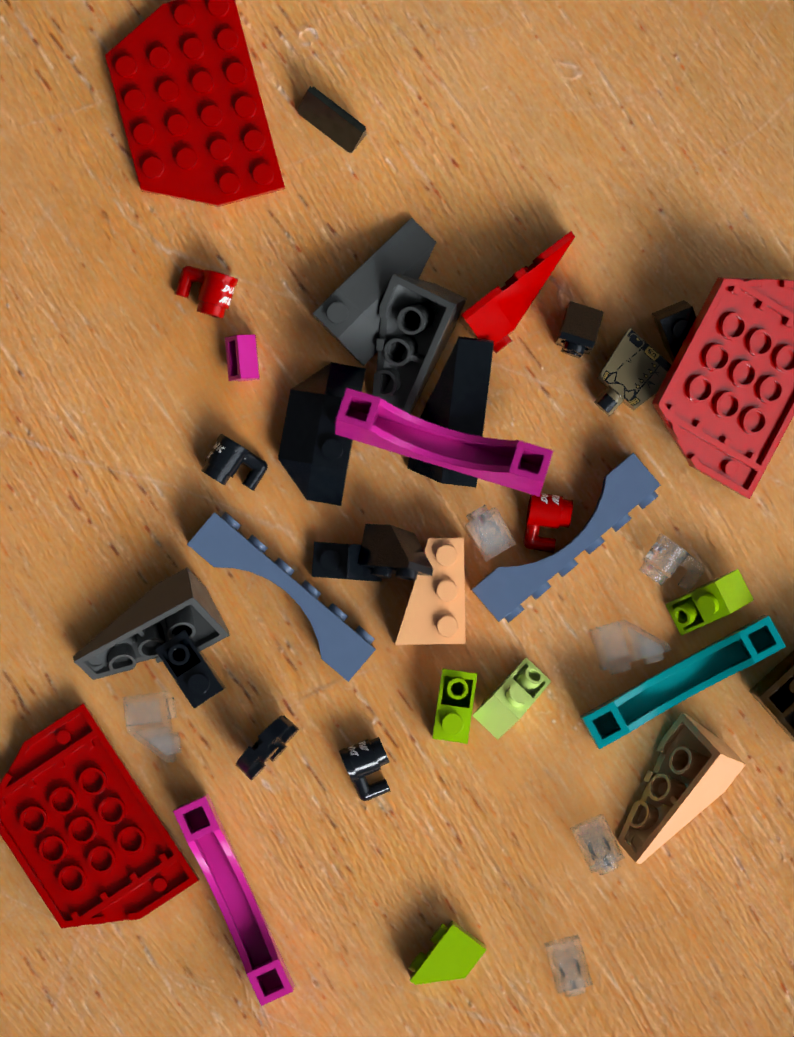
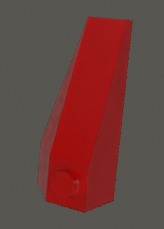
M572 231L537 256L530 266L522 267L514 273L501 289L497 286L461 314L460 322L472 338L493 340V351L496 354L512 342L509 335L514 332L573 242L575 235Z

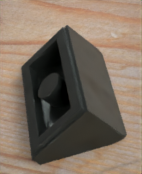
M309 87L298 107V114L348 153H352L367 135L366 126L315 87Z

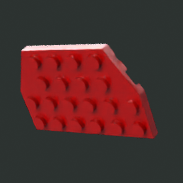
M175 0L163 3L105 55L142 192L161 194L176 199H185L220 207L285 189L235 0Z
M718 277L652 404L689 466L748 499L751 498L794 416V280Z
M85 703L23 743L17 757L0 783V835L61 928L141 919L200 880Z

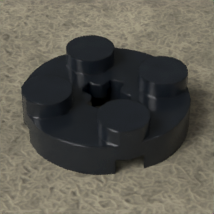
M286 716L278 717L258 736L257 742L244 751L235 765L252 781L265 768L266 765L264 763L270 759L273 762L282 754L287 747L285 744L295 736L299 728Z

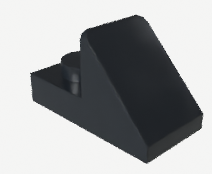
M314 542L312 577L382 582V578L370 575L371 569L357 565L361 545Z

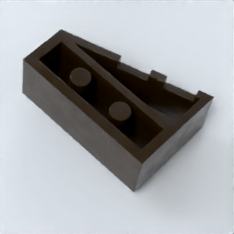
M793 650L749 692L794 742Z

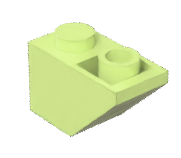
M525 658L472 716L498 740L520 720L551 683V680L530 660Z

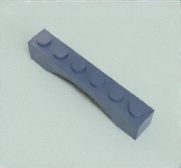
M632 453L604 477L601 495L592 516L569 544L553 555L534 563L497 567L471 589L472 592L498 622L505 618L509 623L524 610L521 605L523 601L531 595L536 600L551 587L547 582L557 573L563 577L578 564L574 559L584 550L590 554L604 543L605 540L601 535L612 527L616 532L632 518L628 513L634 507L639 505L644 509L656 499L658 494L655 490L660 486V483L638 457Z
M214 512L187 545L213 567L249 571L272 581L285 590L298 603L311 622L318 640L321 659L349 682L376 650L371 645L375 639L362 627L358 626L356 630H353L344 621L348 616L335 604L332 603L329 607H326L319 601L318 597L322 593L305 580L301 585L292 578L291 575L295 570L281 558L274 562L265 555L264 552L268 547L254 535L247 539L237 530L241 527V524L227 512L222 516Z

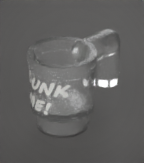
M660 534L657 541L643 560L645 562L639 569L662 586L666 579H670L681 565L688 571L678 585L689 593L703 574L704 565L671 539Z

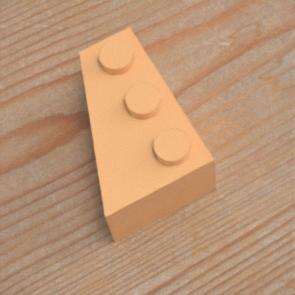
M428 538L424 552L433 568L432 576L417 575L395 645L466 644L464 538Z

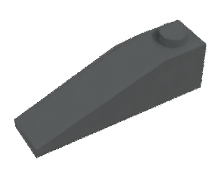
M411 218L313 313V317L363 366L378 352L376 345L377 338H379L381 318H379V308L392 275L397 273L419 279L436 245V241Z
M185 568L156 584L76 653L73 659L92 680L133 670L136 663L155 658L157 663L162 662L155 649L184 630L201 651L230 636L207 588L188 568Z

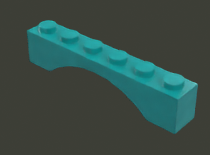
M763 615L581 715L580 718L596 747L601 749L678 703L785 648L786 645L770 616Z

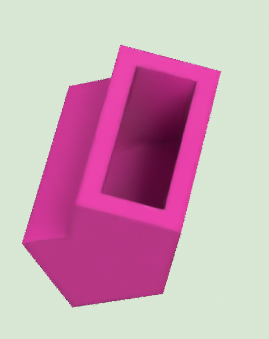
M256 335L225 337L228 380L238 382L260 380Z

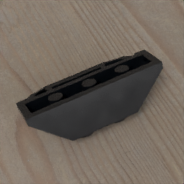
M331 362L290 389L278 459L306 500L337 506L342 504L353 440L335 434L336 418L346 388L362 392L366 368Z

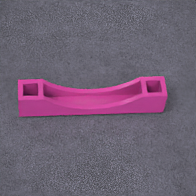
M346 388L336 418V435L540 497L553 454V450L520 440L486 438L447 429L415 417L382 398L350 388Z
M205 794L173 810L174 815L220 907L260 1005L263 1006L293 992L294 982L209 794Z

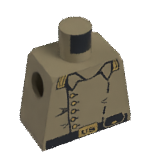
M630 328L624 334L597 377L607 388L594 403L608 416L622 402L634 411L658 392L671 364Z

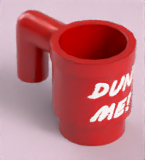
M185 266L181 270L175 295L188 298L192 282L201 283L197 297L199 304L196 311L223 319L226 309L230 307L238 279L211 270Z
M541 493L540 497L530 494L523 540L524 546L532 550L554 553L556 539L539 537L540 526L556 529L559 526L569 528L573 500L563 499V496Z

